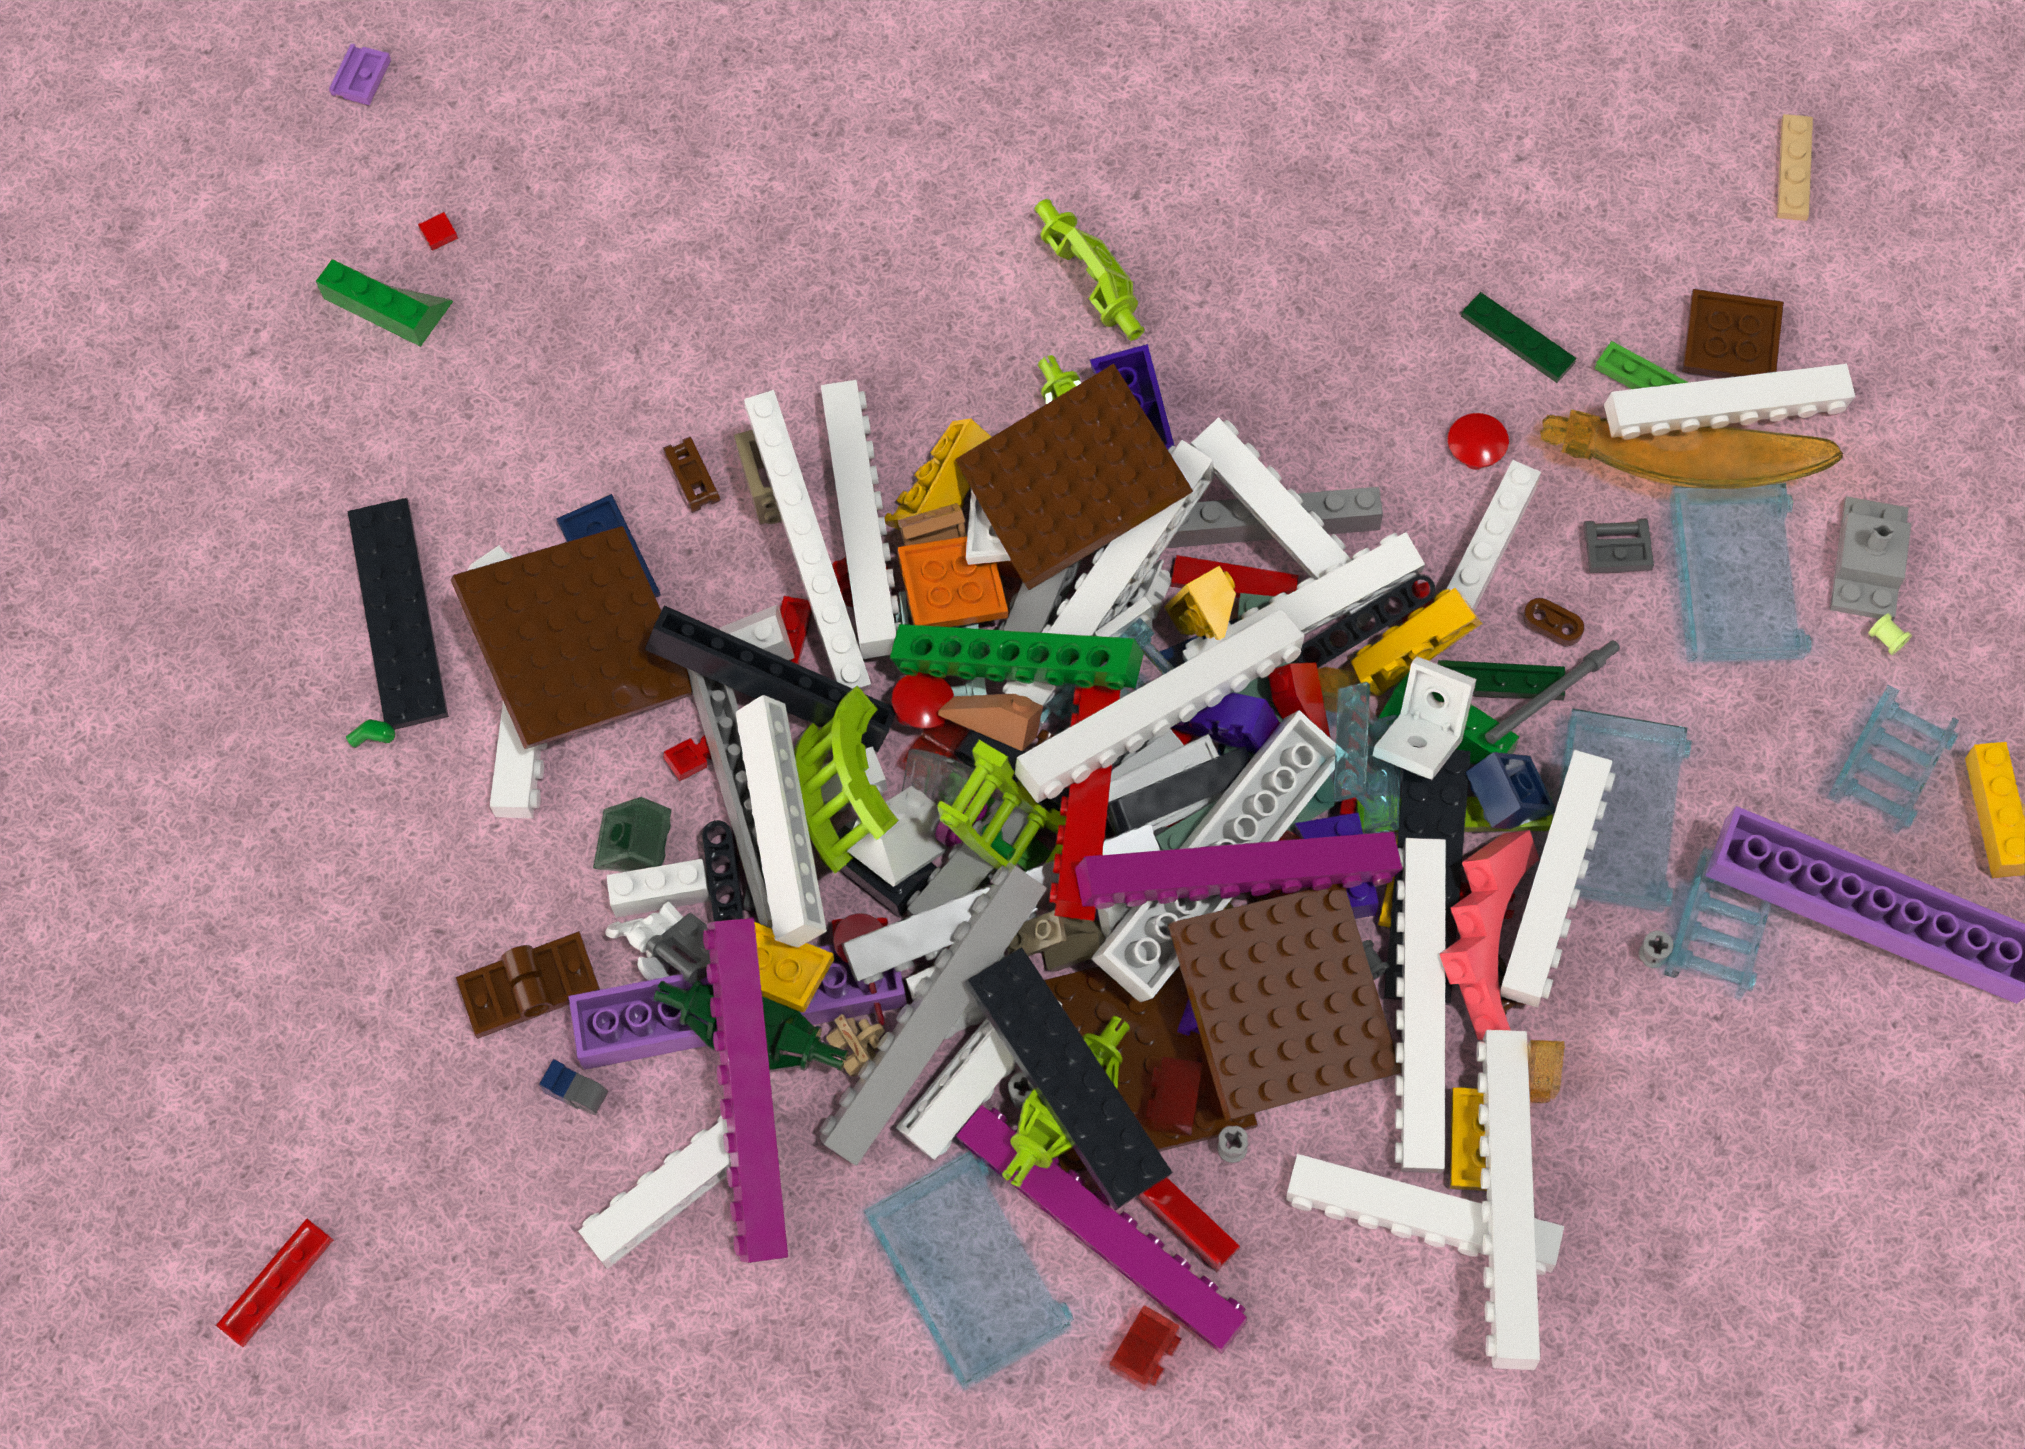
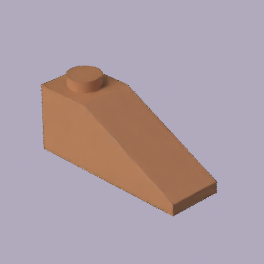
M1017 694L954 696L939 709L938 715L1023 751L1037 737L1043 705L1033 702L1026 696H1019Z

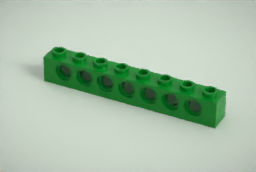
M899 624L890 659L899 668L901 673L916 676L920 672L938 678L951 675L967 680L980 677L996 682L1009 679L1025 684H1032L1034 681L1047 682L1054 686H1062L1063 683H1068L1084 688H1092L1093 685L1106 686L1113 690H1122L1124 687L1136 688L1144 652L1134 638Z

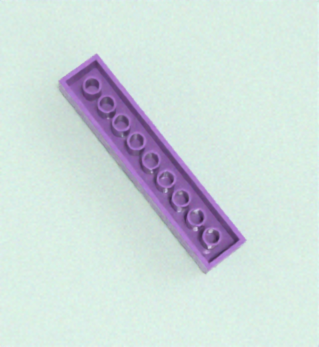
M1738 806L1725 818L1705 876L2017 1004L2025 998L2024 923Z
M834 944L819 947L833 953L834 961L806 1011L800 1013L812 1025L834 1021L841 1014L845 1018L876 1013L874 1003L877 1002L880 1003L882 1011L904 1007L907 1001L901 971L896 973L894 967L883 971L884 978L875 981L877 993L871 994L869 985H865L864 980L855 981L849 964L839 957ZM683 974L569 996L577 1058L583 1069L586 1070L707 1046L688 1025L680 1024V1009L654 1001L656 990L662 992L658 988L661 980L687 991L693 985L683 978ZM707 976L701 980L703 985H713L709 984ZM693 1014L694 1018L698 1019L699 1021L703 1022L708 1026L707 1021Z

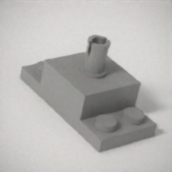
M1846 496L1842 513L1830 610L1881 619L1889 613L1892 616L1891 620L1894 621L1898 592L1905 579L1911 531V523L1907 522L1909 507Z

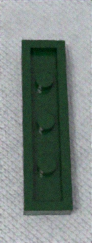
M1479 292L1462 311V318L1556 383L1576 363V357L1482 292Z
M1438 660L1437 662L1440 666L1476 679L1473 696L1533 699L1565 675L1564 666ZM1565 691L1553 700L1564 701Z

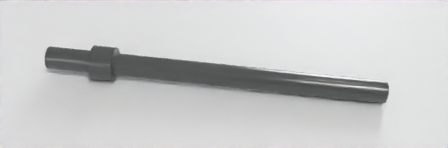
M1612 640L1601 649L1591 651L1583 658L1582 663L1487 732L1485 735L1487 741L1491 744L1496 743L1588 673L1598 671L1606 664L1608 658L1620 650L1619 644Z

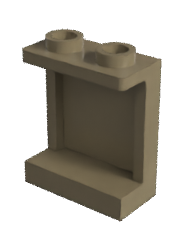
M753 430L735 434L734 438L740 463L759 524L779 523L782 521L772 488L771 486L764 488L759 476L758 469L764 468V464Z
M1055 910L1024 922L1008 945L1007 950L1008 955L1022 947L1028 956L1042 951L1045 955L1047 971L1056 972L1091 959L1104 943L1105 936L1101 931L1099 920L1094 919L1092 921L1054 916Z

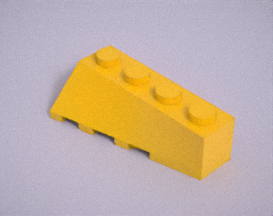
M971 418L952 421L930 452L934 456L933 459L920 466L914 476L918 479L908 492L903 491L896 500L900 504L893 515L890 513L885 515V524L900 530L898 520L957 503L962 508L970 485L955 459L988 440L991 436Z
M1218 566L1186 584L1164 608L1180 634H1196L1197 637L1205 635L1209 639L1215 637L1216 640H1221L1225 637L1236 595L1233 590L1235 583L1227 571L1223 572L1221 567Z
M1456 588L1440 592L1434 598L1435 602L1427 608L1421 607L1413 611L1408 616L1409 620L1403 625L1391 627L1383 633V639L1379 642L1361 648L1356 653L1357 657L1351 663L1362 685L1377 696L1384 694L1403 680L1410 671L1411 663L1416 657L1430 661L1483 624L1462 593Z
M2007 742L1974 744L1966 756L1965 762L1992 878L2025 875V806L2018 793Z

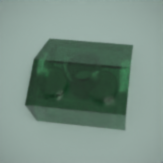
M638 797L605 808L603 810L593 868L628 872L662 866L666 856L667 835L671 828L670 817L672 809L644 797Z

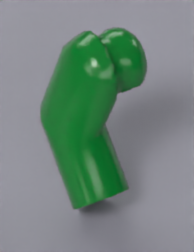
M368 719L350 732L346 739L351 746L357 748L367 739L390 743L394 740L396 733L390 724Z
M986 824V825L982 828L981 835L983 834V832H984L985 829L987 828L988 824ZM1001 828L991 847L1007 861H1010L1016 849L1003 840Z

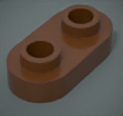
M1545 598L1532 599L1525 607L1523 619L1530 629L1564 646L1574 645L1581 640L1584 632V622L1577 614ZM1534 614H1542L1545 619L1537 620ZM1569 628L1573 633L1570 635L1564 634L1562 629Z

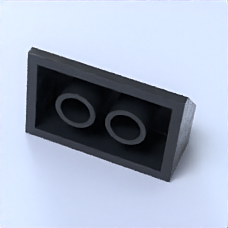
M859 818L845 824L838 831V837L841 839L848 834ZM854 856L839 871L900 918L908 909L906 905L916 891L922 893L929 885L927 882L928 878L938 867L930 862L894 887Z

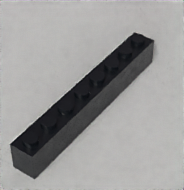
M665 605L654 625L645 650L755 699L765 695L785 703L787 713L814 723L821 728L834 717L842 698L852 690V688ZM866 695L878 710L869 720L866 732L862 734L861 743L866 748L873 746L874 751L878 752L889 733L896 713L893 706Z

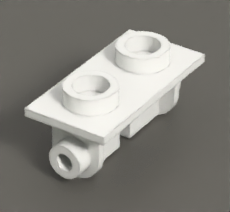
M1163 559L1154 564L1129 600V607L1145 597L1152 605V620L1157 618L1163 603L1161 600L1165 598L1171 584L1170 573L1166 570H1161L1164 562Z

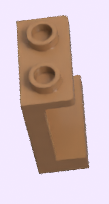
M957 503L898 520L905 546L967 536L963 523L965 522L963 512Z

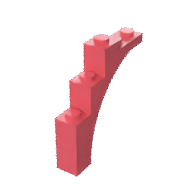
M1530 830L1503 833L1462 862L1472 893L1451 907L1461 939L1439 955L1449 984H1459L1477 1040H1483L1486 1030L1511 1031L1500 997L1498 950L1503 918L1510 897L1526 871L1540 860Z

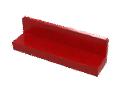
M1164 1179L1137 1197L1216 1273L1240 1249V1245L1170 1179Z

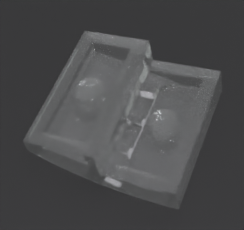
M911 749L908 753L902 791L913 786L915 789L923 792L936 805L941 800L952 806L975 769L936 753Z

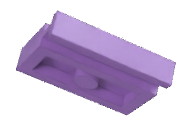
M351 44L329 87L331 95L335 97L340 95L343 99L370 105L391 62L389 53L367 47L358 48L355 44Z

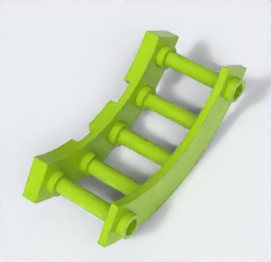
M858 685L842 698L834 717L821 729H818L812 723L801 734L794 748L809 836L820 853L821 860L831 868L834 874L853 858L847 850L868 833H871L878 840L899 821L884 801L877 786L870 785L865 772L869 769L865 745L861 743L862 734L866 732L869 720L878 709ZM832 749L833 760L822 769L824 759ZM838 773L843 786L842 791L824 805L821 786ZM851 802L861 819V823L840 839L829 818L847 803Z
M979 740L972 750L976 761L974 763L976 766L975 770L952 806L940 800L937 808L941 815L939 820L948 826L976 854L998 870L1001 866L1006 867L1009 862L1016 866L1039 828L1045 826L1057 834L1058 825H1065L1066 816H1060V812L1054 808H1051L1048 812L1040 806L1020 780L1016 783L1012 779L1015 772L1010 766L1008 756ZM983 780H984V783L982 784L981 788L979 789V791H978L977 794L975 795L974 799L972 800V802H971L970 805L968 806L967 810H966L965 813L963 814V812H964V810L966 809L967 805L969 804V802L971 801V799L973 798L974 794L976 793V791L978 790V788L980 787L981 783H982ZM999 789L1004 794L1002 796L1004 801L982 836H980L972 825L994 790ZM1020 807L1029 814L1026 818L1028 822L1013 844V847L1016 849L1014 856L1010 861H1007L991 847V844L1013 809ZM1057 844L1045 863L1054 860L1055 853L1062 854L1063 845Z

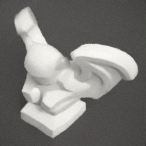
M667 902L662 906L659 913H652L645 919L639 918L623 923L614 922L608 925L605 934L610 938L626 936L633 947L640 950L641 953L646 951L647 958L639 957L638 968L647 980L669 977L670 975L667 972L671 964L661 956L656 957L647 950V943L654 935H662L684 917L670 902Z

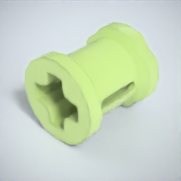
M1887 613L1874 624L1868 634L1871 637L1876 636L1889 648L1888 652L1894 655L1910 640L1912 634L1902 631L1891 620L1892 616Z

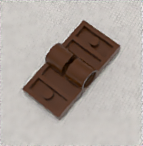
M580 931L535 948L530 945L514 947L501 956L502 960L456 977L477 1039L570 1005L569 996L600 990Z

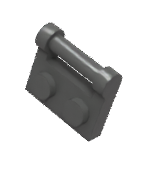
M1647 518L1637 519L1636 522L1595 524V521H1584L1583 530L1584 539L1586 540L1589 573L1651 571L1653 569L1654 562ZM1637 534L1638 537L1597 539V536Z
M691 912L662 935H654L648 941L647 950L656 957L661 956L680 971L688 983L693 985L695 981H701L707 976V964L711 963L710 951L705 949L703 932L707 930V924ZM676 945L698 963H690L671 947Z

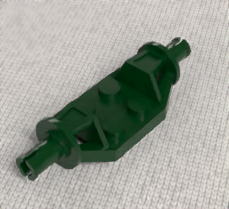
M661 980L658 988L662 992L656 990L654 1001L680 1009V1024L688 1025L710 1049L715 1050L713 1034L714 1031H717L716 1017H712L710 1011V999L714 997L713 985H703L701 981H695L692 988L687 991ZM762 996L770 1072L795 1068L806 1071L814 1060L836 1068L839 1071L842 1070L844 1066L842 1060L846 1061L848 1050L822 1042L820 1037L822 1027H814L799 1011ZM693 1014L707 1021L708 1026L703 1022L699 1021L698 1019L694 1018ZM788 1051L792 1053L801 1054L803 1056L796 1057L790 1055H783V1052Z

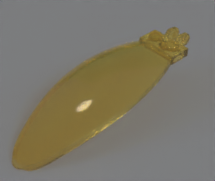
M1573 409L1570 410L1568 418L1559 415H1547L1542 421L1543 429L1540 430L1543 442L1545 441L1555 446L1563 443L1561 452L1569 454L1574 458L1591 460L1593 457L1609 466L1640 478L1668 485L1699 489H1740L1782 483L1824 471L1837 464L1843 458V452L1838 445L1829 439L1732 427L1713 429L1711 426H1705L1691 432H1682L1680 429L1672 430L1660 436L1647 433L1633 439H1623V437L1612 438L1607 418H1601Z

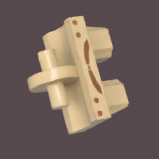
M841 1014L834 1020L837 1026L826 1038L830 1045L840 1049H844L848 1045L851 1047L854 1053L847 1057L846 1061L843 1060L847 1073L850 1076L856 1077L864 1063L868 1059L872 1061L875 1058L876 1053L874 1051L879 1050L877 1048L880 1042L879 1037L885 1030L881 1024L871 1026L867 1019H863L857 1024L854 1018L846 1019Z

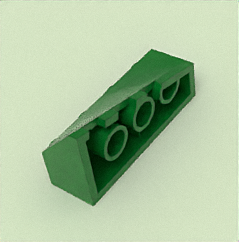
M333 259L316 280L323 299L420 347L453 303L451 299L380 283Z
M1410 671L1394 690L1374 724L1375 727L1383 730L1389 729L1401 714ZM1432 692L1435 700L1445 702L1440 693ZM1470 704L1463 739L1456 750L1471 751L1470 764L1476 765L1493 752L1513 754L1520 736L1510 731L1496 743H1489L1485 735L1497 726L1499 722Z

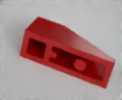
M1292 663L1275 668L1268 677L1273 702L1282 719L1300 710L1331 739L1316 663Z

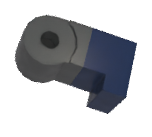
M555 1059L552 1060L539 1083L545 1094L591 1115L597 1114L608 1094V1090L598 1082L567 1068L565 1064Z

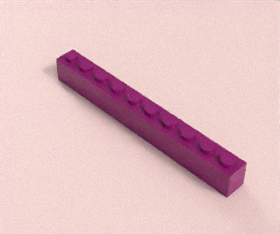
M1394 832L1085 856L1075 868L1082 906H1095V909H1106L1118 903H1126L1127 906L1134 907L1153 900H1158L1160 904H1167L1178 900V898L1189 897L1190 901H1200L1211 895H1220L1221 898H1232L1246 892H1251L1253 896H1260L1271 892V890L1282 889L1283 893L1296 892L1304 887H1312L1313 890L1318 891L1330 888L1332 884H1343L1344 888L1356 887L1363 882L1383 885L1391 882L1392 878L1403 868Z
M754 918L707 923V930L703 932L705 949L710 951L711 963L707 964V979L709 984H713L714 997L710 999V1011L712 1017H716L717 1031H714L713 1042L715 1050L717 1052L720 1051L721 1065L717 1066V1079L719 1085H723L724 1099L720 1101V1111L722 1118L727 1121L728 1133H724L723 1141L725 1152L727 1154L730 1153L731 1167L727 1168V1180L729 1187H733L734 1201L730 1204V1211L733 1222H737L738 1235L734 1236V1249L736 1255L740 1256V1261L746 1263L788 1258Z
M981 1105L956 1137L961 1145L1004 1178L1002 1175L1003 1171L1007 1169L1018 1153L1010 1143L1012 1136L1017 1133V1130L1014 1131L1005 1124L1008 1119L996 1108L992 1107L989 1111ZM1057 1157L1053 1159L1052 1164L1048 1168L1034 1165L1020 1187L1012 1185L1219 1353L1222 1354L1247 1323V1316L1243 1314L1246 1309L1232 1297L1225 1300L1216 1292L1219 1288L1214 1282L1204 1275L1200 1279L1189 1271L1192 1266L1178 1254H1175L1174 1257L1170 1256L1163 1250L1165 1244L1150 1232L1145 1236L1136 1228L1138 1223L1129 1214L1122 1211L1119 1215L1109 1207L1111 1204L1104 1194L1098 1190L1093 1194L1083 1186L1086 1181L1075 1171L1070 1169L1068 1172H1065L1057 1165L1060 1162ZM1015 1171L1007 1182L1011 1184L1018 1171Z

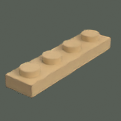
M1783 114L1781 120L1777 218L1807 221L1809 217L1813 117Z

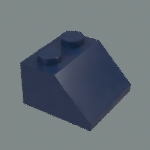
M1493 752L1466 771L1471 791L1478 797L1484 810L1483 816L1492 828L1512 829L1551 815L1556 811L1552 799L1531 757L1528 755Z

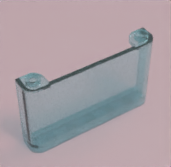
M1786 483L1673 486L1670 495V515L1688 663L1804 660L1806 654L1810 653V635H1805L1804 629L1798 628L1784 522L1787 513L1792 512L1793 498L1791 494H1787Z
M1572 708L1567 725L1556 808L1574 750L1612 760L1610 772L1616 774L1611 792H1603L1601 801L1607 802L1602 821L1595 820L1592 830L1598 831L1593 850L1586 849L1583 858L1589 861L1584 880L1577 878L1575 889L1581 890L1579 898L1656 912H1663L1665 907L1671 906L1673 888L1668 887L1666 874L1679 769L1683 758L1688 759L1691 751L1692 740L1686 739L1688 727Z
M971 1151L864 1210V1214L963 1392L1072 1330L1070 1322L1074 1320L1065 1302L1058 1304L1055 1299L1053 1300L988 1187L985 1177L989 1176L990 1173L981 1157L975 1160Z

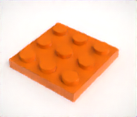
M968 536L898 547V558L913 625L953 627L1008 618V608L997 563L968 565L966 560Z

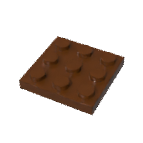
M1693 289L1690 300L1682 372L1719 378L1777 372L1784 302Z

